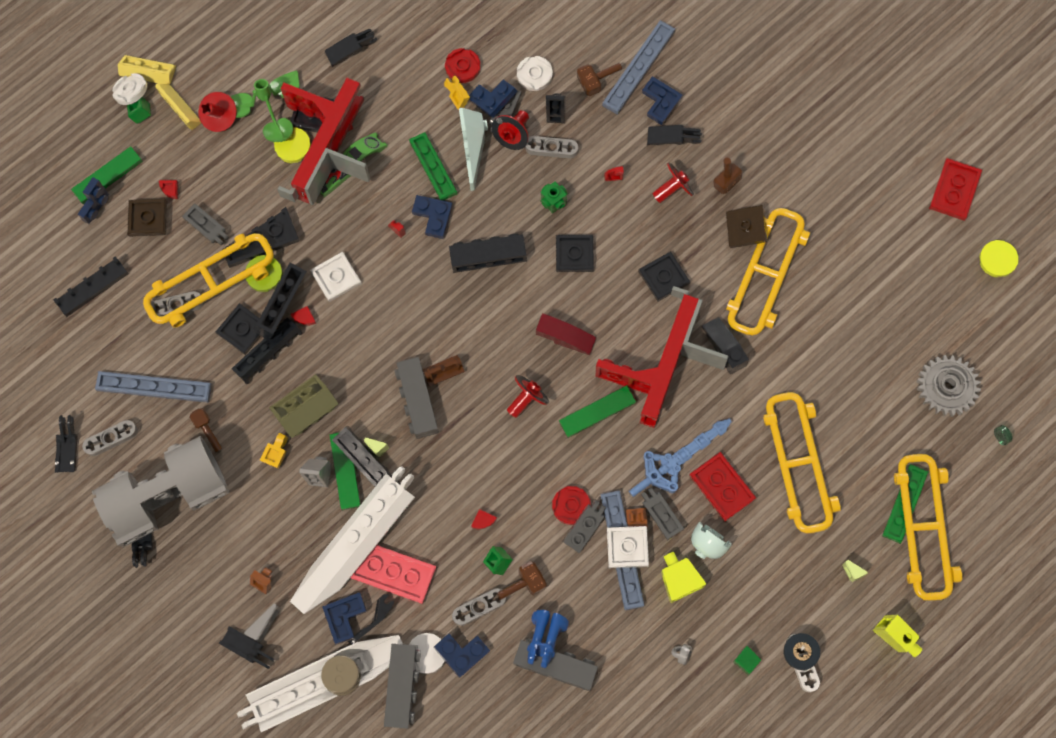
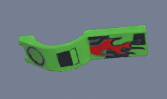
M375 132L353 143L343 155L361 162L368 155L375 152L380 153L388 146L377 138L378 135ZM332 169L320 192L321 195L325 198L351 175Z

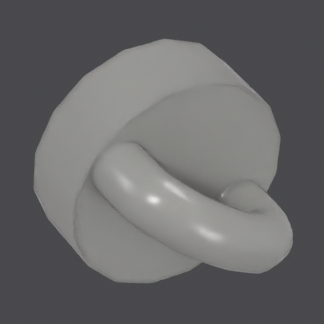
M684 644L683 647H674L671 654L673 657L678 658V663L686 665L692 653V646Z

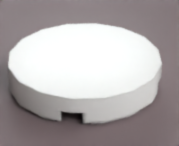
M540 56L527 57L517 67L518 82L529 91L542 90L552 80L553 71L551 64Z
M133 73L131 74L132 76H124L119 79L112 90L114 92L112 95L116 102L121 105H129L143 97L147 90V82L143 76Z
M424 633L417 635L409 643V645H418V650H421L420 662L416 664V670H419V673L431 674L438 671L444 665L445 661L433 648L441 641L434 634Z

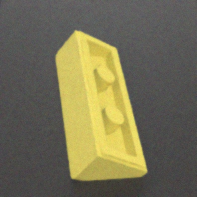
M124 55L118 63V73L120 76L129 77L132 76L131 74L136 73L143 76L148 82L167 85L171 84L176 65Z
M156 84L155 87L159 94L190 130L195 129L201 124L197 115L172 86Z

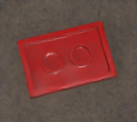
M946 158L929 209L965 221L982 169Z
M721 452L689 474L690 478L724 522L756 500L755 495Z

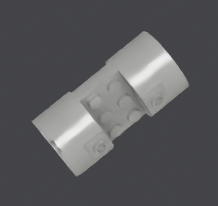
M201 436L183 445L174 444L168 447V451L164 452V458L169 471L163 470L155 475L156 478L150 481L146 479L138 483L130 472L120 471L114 475L110 482L92 490V494L96 495V498L93 499L96 509L106 528L114 531L112 537L118 546L123 548L158 530L153 510L181 496L184 497L190 509L195 511L230 493L217 461Z

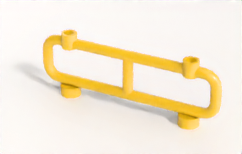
M778 208L770 213L768 219L765 218L767 239L776 217L781 215L797 222L796 230L779 271L757 264L765 243L757 244L734 300H729L726 308L729 311L728 323L732 329L753 336L762 332L765 326L771 329L774 326L777 314L772 313L771 309L797 245L806 246L811 233L804 230L805 222L803 217L791 210ZM754 271L776 279L757 326L749 328L737 323L735 317Z
M254 233L246 237L244 234H239L234 238L236 243L165 283L162 280L154 282L151 285L153 289L143 299L144 309L149 318L157 324L170 322L173 328H177L186 322L183 313L243 279L253 275L256 281L263 280L269 275L266 266L272 262L274 255L269 242L260 234ZM253 241L260 242L266 252L265 259L225 282L216 285L207 267L239 249L246 248ZM201 272L210 288L209 291L162 317L155 313L151 305V300L155 296L163 295L171 287Z
M793 392L772 396L767 401V414L763 415L765 426L770 425L790 504V508H787L789 520H794L796 527L801 532L815 533L824 531L832 525L833 513L839 512L841 509L837 496L828 497L808 420L816 418L813 402L804 404L802 397ZM787 400L796 402L810 456L792 460L786 459L777 417L774 412L775 403ZM812 463L825 513V521L807 526L803 524L801 519V512L789 468Z
M912 454L904 456L900 460L898 473H894L895 485H900L911 566V572H907L906 575L908 584H913L914 591L919 598L927 601L942 600L951 595L953 583L962 581L960 566L951 567L940 491V484L948 483V471L946 468H937L935 460L927 454ZM926 462L929 465L936 522L913 523L908 488L909 477L906 472V465L908 463ZM938 530L945 589L941 592L927 593L922 590V576L919 571L914 531Z

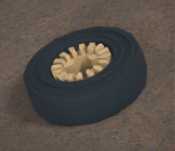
M798 633L786 641L783 654L786 662L796 670H807L817 664L820 658V647L814 637ZM803 646L807 655L799 657L796 649H800Z

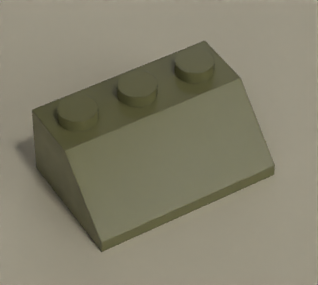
M315 374L270 406L269 409L289 436L293 438L300 435L309 425L315 424L320 417L333 411L338 402L326 385Z

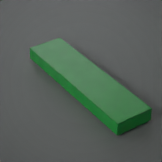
M426 132L410 138L409 143L439 199L444 201L457 195V190Z
M130 146L71 190L80 202L85 204L88 199L83 194V190L92 177L98 179L106 189L143 161Z
M625 386L560 419L559 423L567 438H570L636 404V401L629 388Z
M338 433L329 434L341 510L358 508L361 503L355 465L333 442L332 439Z
M909 464L906 472L909 477L908 488L913 514L929 471ZM899 489L882 537L901 544L906 528L901 489Z

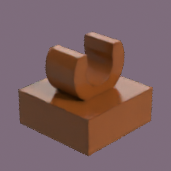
M646 508L626 510L627 527L647 526L648 528Z
M266 567L261 573L255 570L250 575V585L267 594L271 589L270 579L272 578V571Z

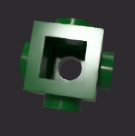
M556 181L552 184H547L541 190L540 202L553 214L566 205L567 191L564 186H559Z

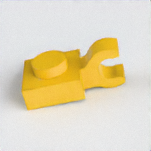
M453 76L451 82L446 78L444 86L450 91V99L458 110L459 108H464L470 98L467 91L459 83V79L456 76Z
M278 433L274 444H267L260 461L279 469L287 452L282 448L285 446L288 437Z

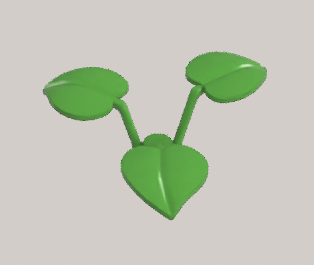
M297 70L274 79L270 84L265 79L257 80L254 83L255 90L252 91L253 98L246 93L230 96L236 104V118L245 117L250 114V107H254L257 96L261 101H266L273 122L264 126V137L272 142L288 140L293 134V125L287 118H281L276 121L269 99L271 93L274 96L278 94L284 98L281 91L283 83L297 88L300 87Z

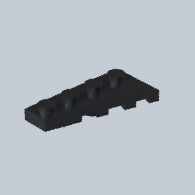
M287 207L283 208L277 215L268 218L259 227L253 228L252 232L246 235L254 233L263 235L273 251L299 242ZM235 241L232 242L231 244H229V245L226 246L225 248L229 247L230 245H232V244H234V243H236V242H235ZM253 241L246 248L239 249L225 258L229 268L250 261L257 256L265 255L266 252L260 242Z

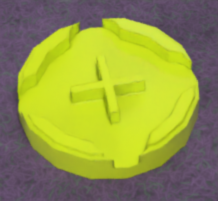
M293 127V134L288 140L274 142L275 152L278 157L287 163L302 161L311 146L307 133Z
M991 241L983 247L979 254L981 268L992 277H1006L1018 265L1016 249L1005 241Z

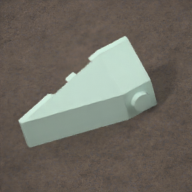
M459 108L470 189L473 191L475 190L485 131L488 130L487 120H483L482 113Z

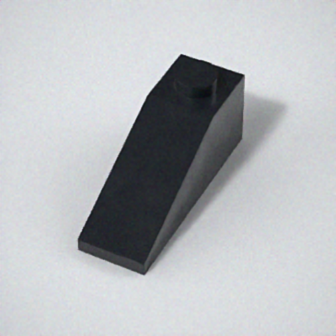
M558 93L546 95L547 123L565 124L566 96Z
M719 317L702 325L716 352L728 355L725 367L730 375L747 366L749 361L747 355Z

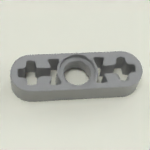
M531 136L525 146L526 152L530 155L574 158L578 154V144L570 139ZM533 142L536 143L534 149L531 148ZM550 143L557 146L554 151H549L546 147ZM568 146H572L571 152H568Z
M192 291L155 300L151 302L154 311L157 306L161 308L157 315L162 317L173 311L171 304L174 301H180L182 306L185 304L184 299L186 302L193 300V297L200 296V293ZM204 302L187 312L200 309L203 306Z
M125 420L87 438L83 442V450L90 456H97L134 438L137 435L138 428L132 421ZM126 426H129L131 428L129 434L124 432L126 430ZM113 433L115 440L112 443H106V436ZM91 443H94L96 445L94 446V451L89 449L91 447Z
M498 588L493 589L457 607L452 613L453 621L459 626L467 625L502 607L506 602V597L500 603H497V601L491 602L492 607L489 608L484 598L488 597L490 601L494 598L495 593L501 591ZM476 602H483L485 604L483 612L477 613L474 611V604ZM470 606L471 612L475 616L471 617L468 614L465 616L464 621L457 620L458 612L466 613L468 612L466 607Z

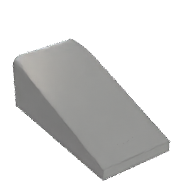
M273 604L244 634L259 643L262 642L280 611V607Z

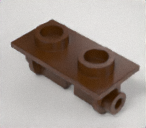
M458 355L422 369L429 386L465 372Z

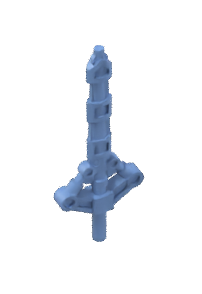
M730 419L717 421L712 425V429L706 433H701L693 439V442L682 447L674 455L669 453L665 455L653 454L651 451L645 452L643 460L646 478L629 490L632 497L636 496L650 484L669 493H675L678 489L677 482L678 473L681 470L680 465L692 458L700 449L703 450L711 444L710 441L716 436L723 435L732 421ZM660 460L662 466L657 470L654 461ZM666 473L672 475L670 481L662 476Z

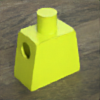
M674 552L663 557L668 567L664 568L661 574L670 603L706 586L705 581L688 558L678 561Z
M885 615L873 629L878 636L897 652H909L915 658L922 651V648L916 643L919 635L898 615Z

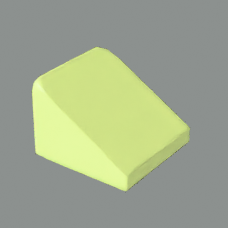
M369 438L364 439L366 446L376 457H380L389 449L388 444Z
M849 560L842 564L852 582L868 574L867 571Z

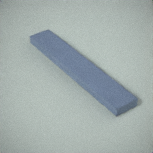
M661 20L658 22L602 103L603 107L617 115L674 34L675 28Z
M98 371L95 390L209 403L212 384Z
M620 490L600 494L602 505L606 507L604 515L607 528L627 527ZM636 567L616 568L624 610L644 607Z

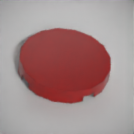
M459 48L453 50L446 58L445 71L451 80L453 76H456L459 79V83H468L473 81L480 72L481 64L479 57L470 49Z
M567 486L555 494L552 500V510L554 516L561 523L574 525L588 504L591 506V501L583 489L577 486Z

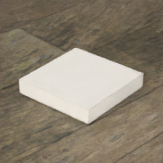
M343 252L310 270L329 302L362 284Z
M647 526L607 528L609 568L649 567Z

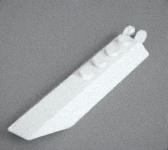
M399 467L393 473L392 478L387 473L313 563L290 601L303 614H306L342 589L415 497L406 489L413 481L414 476L408 474L402 480L401 485L397 483L405 472L404 467Z
M396 635L356 642L246 694L250 706L239 711L237 715L238 717H244L253 711L255 718L244 722L242 728L246 729L258 723L260 731L263 732L337 697V695L327 690L321 679L322 668L332 657L347 656L357 664L361 673L359 686L373 680L389 668L391 644H403L400 636Z

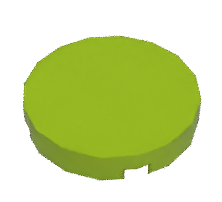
M266 255L257 256L252 259L246 266V269L265 259ZM275 258L266 266L269 273L266 278L260 281H256L253 275L246 278L252 289L258 292H269L268 290L276 288L283 275V271Z

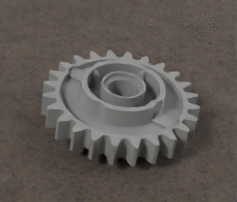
M944 355L942 360L937 356L934 362L930 360L928 366H923V371H920L918 374L921 378L917 380V383L920 384L917 390L922 391L919 398H925L923 405L930 404L928 410L935 408V414L942 411L945 417L949 412L951 417H953L956 412L958 415H961L963 410L967 412L970 409L969 406L973 407L975 405L973 400L979 398L976 393L981 391L976 386L981 381L975 380L978 374L972 373L974 367H967L968 361L962 364L961 357L956 361L954 355L950 359ZM944 383H950L953 389L946 388Z

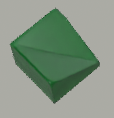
M143 97L127 105L128 117L136 124L151 116L150 103Z
M492 546L483 563L493 574L503 575L513 559L503 548Z
M746 646L733 663L749 676L761 659L751 648Z

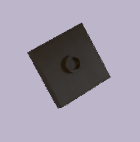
M165 198L129 200L127 235L129 237L166 235L167 200Z
M763 205L726 211L730 248L767 242Z

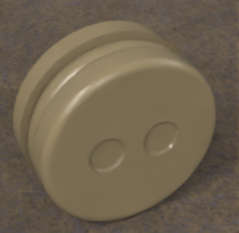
M335 656L324 664L321 679L329 692L337 696H346L354 692L359 686L361 673L359 667L351 658Z

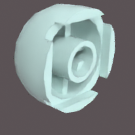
M702 522L697 524L691 537L692 545L696 549L695 554L704 560L706 557L711 559L722 557L732 544L729 541L727 543L722 540L724 537L705 524L703 527Z

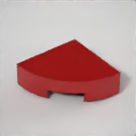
M623 166L606 171L604 174L605 181L623 180Z
M159 180L162 192L171 199H178L179 182L177 180Z
M393 220L388 224V227L400 238L406 234L405 228L401 223H396Z
M308 306L290 314L297 323L308 326L316 324Z
M479 509L471 528L477 530L487 528L496 522L497 517Z

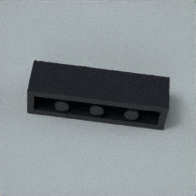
M513 233L508 235V237L502 238L494 236L489 240L475 239L470 243L456 242L449 246L453 273L527 262L523 234Z
M291 262L289 263L252 332L270 340L307 271Z

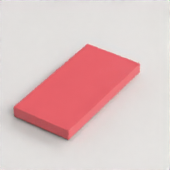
M376 545L350 579L423 604L437 567Z

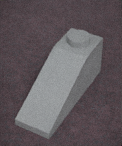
M315 457V459H309L300 468L299 473L308 485L328 488L332 465L325 457Z

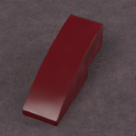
M543 313L536 328V335L590 355L596 340L595 336Z

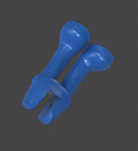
M537 610L533 612L531 617L532 623L536 627L532 641L527 648L528 664L533 665L536 656L542 657L541 667L546 668L551 658L554 657L557 636L559 632L567 630L569 621L561 614L554 613L551 618L546 642L541 643L545 628L550 619V612L547 610Z

